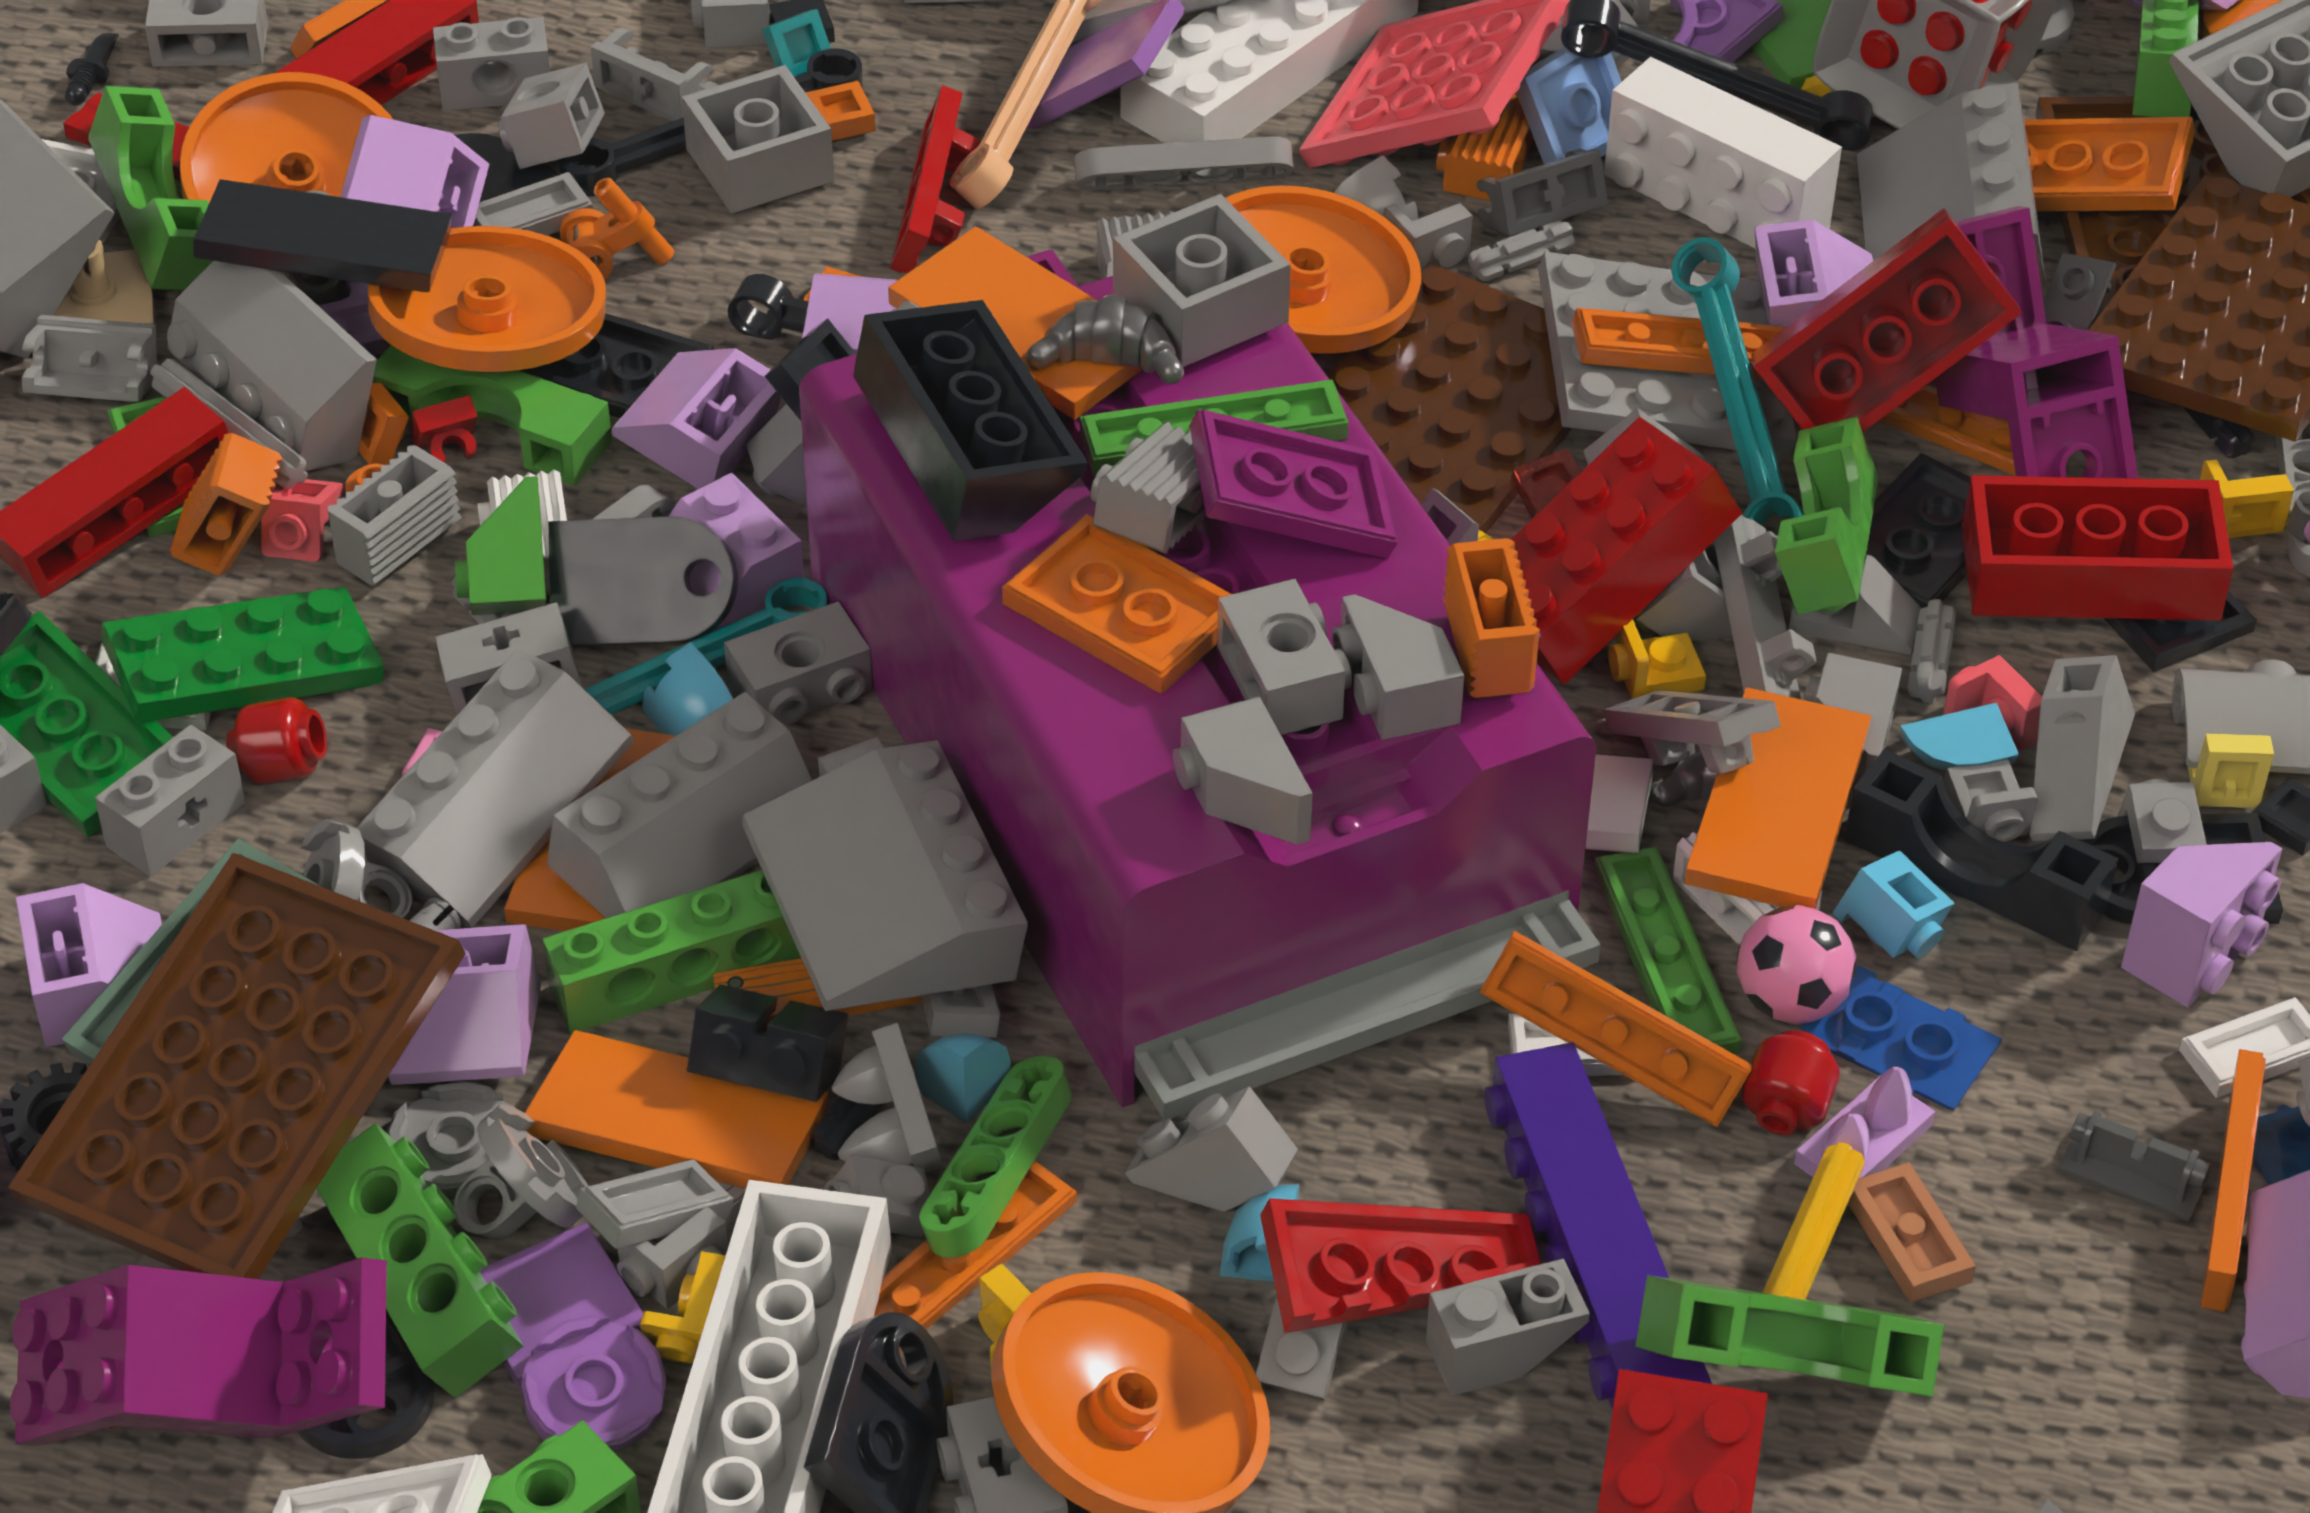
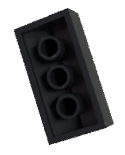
M983 300L864 315L853 377L953 541L1015 532L1086 473L1088 461Z

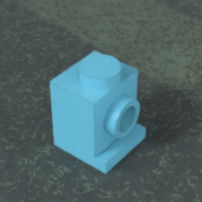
M1899 850L1861 868L1832 914L1840 922L1852 918L1866 931L1868 937L1876 945L1882 947L1893 958L1909 951L1918 959L1929 953L1942 939L1945 930L1940 925L1955 903Z

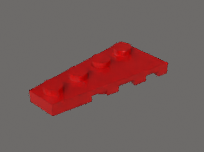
M1269 1198L1260 1214L1284 1333L1429 1307V1297L1432 1292L1541 1264L1528 1214Z

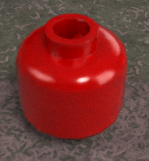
M286 697L253 703L242 708L235 719L234 730H230L227 733L226 748L236 754L238 768L241 767L243 773L251 782L259 785L304 779L316 770L319 760L323 759L327 752V733L324 722L316 710L309 709L303 701L297 698Z
M1788 1030L1782 1034L1764 1039L1756 1048L1750 1063L1752 1064L1751 1071L1742 1085V1099L1749 1111L1756 1116L1757 1123L1765 1130L1774 1134L1790 1135L1794 1131H1807L1816 1128L1826 1118L1839 1083L1840 1068L1831 1054L1830 1048L1819 1037L1801 1030Z

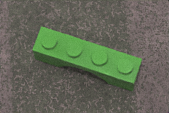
M105 86L88 140L150 288L168 291L185 290L213 262L212 260L193 257V239L209 205V201L179 198L174 181L172 162L175 124L160 89Z
M392 345L376 361L372 383H382L409 416L406 426H410L414 410L470 395L478 417H486L503 422L520 435L524 468L537 473L543 471L547 474L554 469L560 472L561 481L576 486L612 443L608 402L595 398L590 394L578 392L519 370L477 372L441 367L416 359Z
M1857 416L1799 430L1793 461L1800 486L1803 516L1781 521L1775 548V555L1798 615L1817 610L1822 613L1835 612L1846 607L1849 603L1857 602L1859 599L1879 476Z
M1647 1275L1635 1347L1678 1359L1732 1367L1753 1366L1783 1370L1867 1387L1933 1396L1944 1324L1904 1314Z

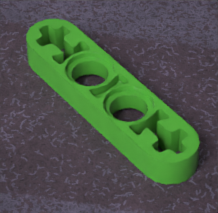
M1047 1055L1030 1057L1017 1063L1008 1071L923 1205L919 1219L929 1248L935 1255L945 1258L959 1257L971 1253L982 1245L1054 1130L1072 1098V1092L1062 1062L1056 1057ZM1015 1128H1023L1017 1133L1004 1137H998L1006 1131ZM997 1172L988 1179L969 1182L980 1175Z

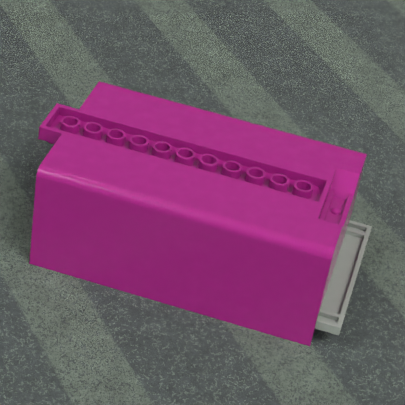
M1052 249L1027 256V258L1097 300H1101L1106 295L1113 294V276L1077 286ZM1286 323L1184 366V375L1181 381L1174 385L1164 383L1155 371L1147 373L1142 370L1081 416L1329 379L1290 325ZM857 354L821 364L810 370L803 377L799 387L812 581L817 582L824 588L827 594L828 605L837 601L840 603L870 647L873 690L905 744L938 740L1028 922L1024 944L1122 1108L1134 1104L1135 1074L1163 1121L1168 1118L1171 1119L1190 1112L1201 1101L1213 1094L1220 1093L1223 1098H1226L1248 1086L1251 1089L1491 1002L1493 1000L1479 992L1514 930L1580 968L1599 962L1601 944L1578 913L1596 758V743L1537 663L1534 688L1529 693L1474 698L1468 694L1464 680L1460 724L1381 740L1371 715H1362L1355 701L1353 674L1351 672L1352 686L1344 690L1343 719L1281 735L1312 791L1310 841L1294 844L1207 815L1193 789L1184 790L1180 785L1173 764V750L1181 748L1182 717L1245 701L1217 644L1161 695L1002 604V587L1084 515L1088 514L1092 517L1095 515L1096 503L1091 500V488L1095 477H1093L1080 436V417L1074 420L1053 407L1088 461L1086 473L1015 532L953 541L854 379L853 372ZM1338 391L1337 393L1349 423L1348 439L1336 442L1377 452L1398 541L1388 559L1208 518L1207 515H1205L1203 521L1199 520L1197 526H1193L1191 532L1187 531L1185 537L1181 536L1179 543L1175 542L1173 548H1169L1166 554L1151 549L1231 594L1296 579L1308 603L1315 602L1320 607L1326 624L1327 638L1332 647L1333 627L1340 626L1342 597L1356 594L1441 627L1460 665L1443 601L1445 596L1444 587L1446 586L1444 578L1447 576L1445 571L1447 567L1446 558L1448 557L1446 549L1451 545Z

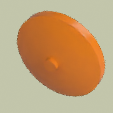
M282 72L257 76L229 87L208 102L191 123L182 145L180 157V181L183 199L208 200L210 203L220 179L303 192L317 190L326 192L331 196L340 197L362 118L374 115L394 119L369 95L331 77L303 72Z
M1300 186L1259 187L1241 191L1225 198L1291 264L1288 324L1309 353H1344L1377 345L1395 335L1410 319L1415 309L1421 285L1420 262L1414 248L1405 235L1388 219L1373 209L1336 193Z
M500 226L451 228V233L430 292L426 293L372 284L367 285L368 314L371 323L383 339L398 350L416 359L457 370L505 372L550 364L577 352L587 345L598 334L605 319L606 286L597 266L586 255L569 244L544 234L517 228Z
M1086 1272L1057 1278L1032 1292L1020 1304L997 1341L991 1370L992 1388L1000 1419L1009 1437L1023 1458L1043 1480L1067 1499L1091 1513H1225L1243 1496L1263 1466L1270 1442V1418L1264 1391L1251 1363L1232 1337L1215 1320L1187 1299L1164 1287L1140 1278L1107 1272Z

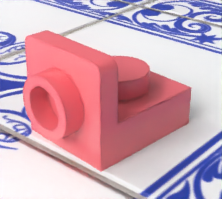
M306 479L304 483L297 482L291 489L283 488L277 483L272 491L271 504L261 518L262 554L267 557L317 562L324 554V524L329 520L328 505H336L337 498H343V483Z
M1998 655L1977 666H1968L1962 669L1949 681L1943 715L1997 702L2016 748L2021 751L2036 744L2038 741L2042 696Z

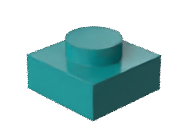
M818 9L808 10L762 28L775 68L786 65L794 77L807 72V62L811 56L819 51L831 49Z

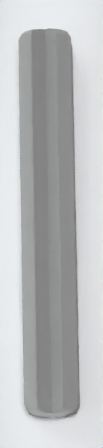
M166 359L161 366L154 364L150 374L154 377L151 384L155 390L168 398L183 387H186L225 422L229 433H234L280 454L283 460L279 465L280 470L277 473L276 483L286 489H291L297 482L304 483L308 473L304 471L307 462L302 456L174 359Z

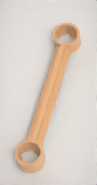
M1056 0L982 141L960 163L951 177L950 186L975 209H980L990 203L1010 180L1013 166L1008 162L1084 17L1101 0Z

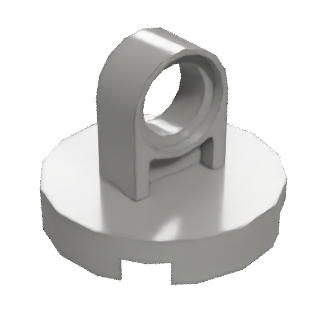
M330 819L316 823L300 849L312 852L307 860L304 872L297 873L321 887L367 904L364 893L366 886H377L387 893L391 901L392 908L390 913L403 918L410 911L412 904L411 890L406 880L398 872L390 868L365 862L364 841L359 829Z
M499 1104L480 1121L477 1132L480 1143L489 1159L462 1183L454 1199V1208L458 1213V1218H456L458 1224L465 1231L488 1239L506 1238L537 1212L560 1227H572L583 1217L576 1209L580 1189L588 1187L581 1172L554 1139L545 1146L537 1138L527 1133L526 1130L535 1121L512 1105ZM497 1188L503 1197L501 1213L496 1220L483 1225L477 1216L479 1198L487 1190Z

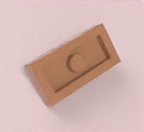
M1910 1162L1858 1179L1848 1205L1909 1303L1972 1283L1976 1268L1975 1263Z

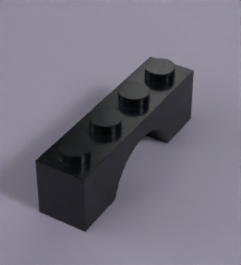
M1886 749L1880 753L1853 787L1844 839L1881 858L1900 850L1933 883L2075 951L2080 948L2107 910L2119 859L2061 831H2058L2044 843L2032 846L2013 845L1994 839L1978 830L1961 815L1946 791L1942 775Z

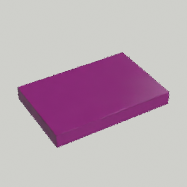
M1198 409L1189 428L1208 518L1386 559L1389 558L1398 541L1376 451Z

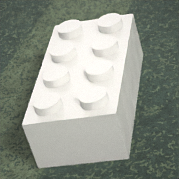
M1650 57L1612 90L1604 175L1613 179L1622 187L1632 188L1659 201L1669 210L1679 211L1706 224L1714 232L1725 233L1756 249V226L1813 219L1830 229L1842 146Z

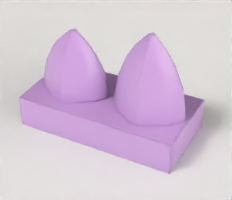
M1892 1067L1881 1074L1796 1150L1794 1164L1814 1177L1825 1149L1830 1145H1836L1841 1142L1850 1145L1852 1149L1863 1154L1865 1164L1859 1178L1883 1171L1933 1125L1936 1111L1912 1095V1088L1905 1070L1900 1067Z

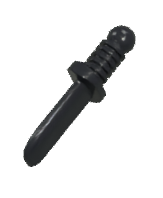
M103 33L97 36L90 45L84 59L77 58L69 63L66 74L71 81L65 90V98L68 103L74 106L83 104L95 83L105 84L110 73L106 64L118 39V33Z

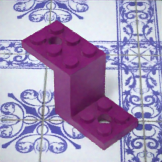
M2016 206L1955 221L2016 300L2022 314L1935 378L1939 406L2008 420L2016 476L2067 477L2065 471L2066 462L2072 453L2080 450L2086 461L2085 470L2081 477L2138 479L2118 336L2046 323L2030 208Z
M361 1257L285 1282L125 1265L21 1300L20 1311L16 1316L13 1326V1343L18 1350L17 1384L12 1391L10 1399V1413L13 1421L16 1423L15 1444L28 1446L48 1445L110 1426L259 1439L275 1438L385 1408L387 1260Z

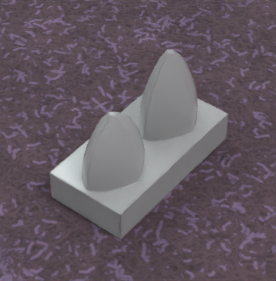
M895 1023L873 1030L872 1034L876 1046L862 1051L851 1059L838 1074L832 1089L837 1095L856 1103L874 1105L894 1101L895 1107L871 1117L858 1127L839 1150V1159L847 1161L851 1154L904 1165L913 1163L914 1167L924 1168L925 1173L944 1168L899 1024Z

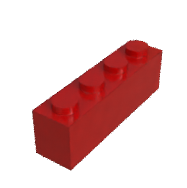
M389 0L275 73L303 72L331 77L361 90L380 105H383L437 70L433 27L451 26L456 23H479L477 1Z
M183 387L0 511V555L2 559L42 599L181 505L185 499H188L189 492H192L193 486L197 483L198 478L201 477L202 470H205L211 456H214L215 449L219 447L220 441H223L224 434H229L225 422L186 387Z

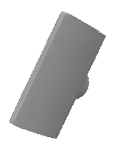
M2275 659L2254 663L2244 672L2179 668L2176 671L2172 691V712L2174 723L2176 725H2185L2186 765L2188 767L2197 768L2206 734L2266 735L2271 737L2274 751L2269 772L2310 774V675H2299L2293 666L2285 661Z

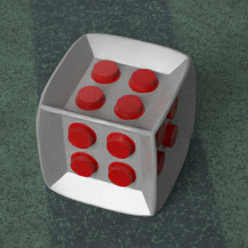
M1832 0L1816 44L1813 58V73L1832 91L1847 90L1863 95L1872 105L1873 116L1900 129L1961 92L1977 90L1987 86L2017 83L2037 51L2058 0Z

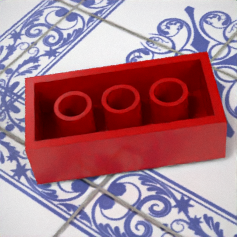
M1943 208L1751 354L1753 367L1802 430L1857 416L1861 429L1864 432L2021 315L2022 311L2013 296L1950 214Z
M1640 416L1510 539L1515 542L1514 550L1518 552L1517 560L1520 561L1523 579L1526 580L1525 588L1529 590L1528 598L1531 599V608L1534 609V618L1537 619L1536 627L1540 629L1539 634L1542 636L1538 642L1537 664L1564 685L1623 629V626L1635 618L1743 514L1714 467Z
M1971 475L1962 523V534L1972 615L2221 621L2234 568L2219 480Z
M1619 1369L1597 1513H1751L1768 1393Z

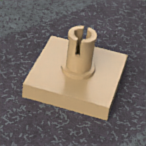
M98 240L53 315L156 324L154 289L150 288L135 249L103 253L102 242Z

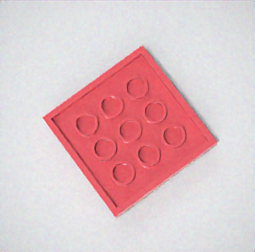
M1482 0L1382 25L1298 150L1308 168L1327 164L1342 166L1357 157L1375 153L1378 156H1386L1396 152L1401 147L1419 143L1430 146L1443 141L1449 136L1467 132L1471 135H1479L1492 129L1499 122L1500 114L1510 98L1519 90L1520 83L1527 71L1540 57V51L1551 33L1560 25V19L1570 0Z

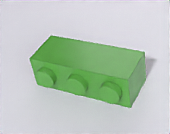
M2143 0L2136 55L2132 115L2190 117L2191 102L2169 60L2172 53L2197 42L2199 0Z

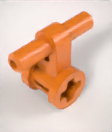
M611 178L599 180L594 187L595 196L610 211L605 215L595 209H577L568 213L560 224V239L562 242L582 252L594 264L595 256L597 255V268L600 270L604 280L609 277L613 270V255L635 243H638L654 262L660 265L668 263L674 255L672 246L654 227V217L639 201H631ZM576 227L578 228V238H576Z

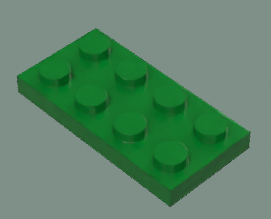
M346 586L102 622V644L137 723L242 707L286 697L299 698L356 689L383 682L384 664Z
M40 611L31 616L27 625L0 656V725L35 757L45 797L89 838L102 829L94 797L171 740L173 736L156 720L137 723L122 688Z

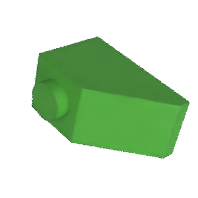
M538 476L525 477L466 541L467 560L455 561L457 598H469L472 615L517 613L546 605Z

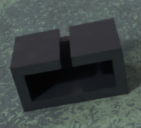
M720 984L696 1007L687 1072L817 1102L835 1082L840 1072L849 1014L835 1010L825 1011L822 1007L790 1000L767 1025V1031L761 1032L757 1031V1029L776 1010L778 997Z

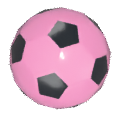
M1802 905L1779 907L1760 916L1745 932L1737 952L1736 971L1744 993L1758 1011L1774 1020L1798 1025L1817 1021L1833 1013L1849 996L1856 978L1857 958L1849 936L1836 919L1817 909Z

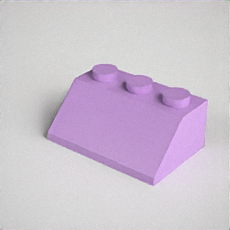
M2310 1170L2250 1193L2249 1224L2246 1228L2248 1265L2247 1279L2244 1282V1296L2246 1299L2245 1336H2243L2241 1341V1349L2244 1361L2251 1371L2263 1377L2280 1394L2310 1399Z

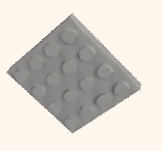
M1544 251L1538 272L1562 427L1607 432L1638 408L1688 444L1737 450L1716 375L1581 364L1571 326L1576 308L1700 318L1696 303L1674 282L1671 269L1644 266L1634 262L1623 263L1588 258L1578 254L1567 255ZM1692 272L1690 284L1702 286L1710 282L1715 276ZM1739 278L1738 285L1731 294L1738 322L1767 324L1759 282ZM1754 379L1775 454H1791L1797 442L1793 417L1763 379Z

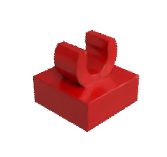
M467 395L414 410L409 426L414 445L419 448L430 446L429 454L446 463L442 447L447 443H456L463 449L467 460L473 459L477 446L472 434L474 433L478 416L471 396Z

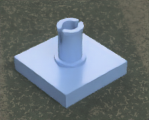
M1562 47L1530 67L1522 79L1516 94L1544 164L1563 159L1567 152L1579 148L1586 151L1595 148L1600 150L1601 157L1606 155L1612 90L1622 82L1611 53L1598 58H1586L1575 55L1565 47Z

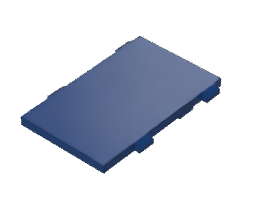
M1862 966L1857 967L1856 978L1850 994L1833 1013L1817 1021L1805 1023L1800 1029L1822 1039L1830 1048L1831 1053L1879 1076L1892 1067L1904 1069L1910 1081L1912 1095L1916 1093L1952 1111L1956 1109L2002 1042V1038L1964 1021L1966 1015L1949 1007L1946 1011H1943L1917 999L1886 981L1884 983L1875 979L1876 973Z

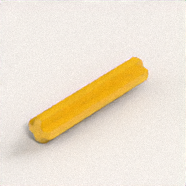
M1839 1142L1825 1149L1762 1293L1800 1299L1807 1298L1865 1164L1863 1154L1852 1149L1850 1145Z

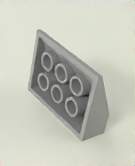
M2282 0L2171 54L2169 63L2230 175L2241 185L2264 191L2268 194L2280 193L2292 197L2310 188V0Z
M2018 82L1961 92L1857 154L1865 250L1872 254L1873 261L1943 208L1946 209L1954 221H1959L2022 206L2030 208L2041 285H2046L2027 134Z
M1 99L0 351L28 359L31 352L22 350L25 337L37 325V318L40 315L53 316L115 212Z
M938 740L875 749L743 814L742 826L825 1011L1016 980L1028 922Z

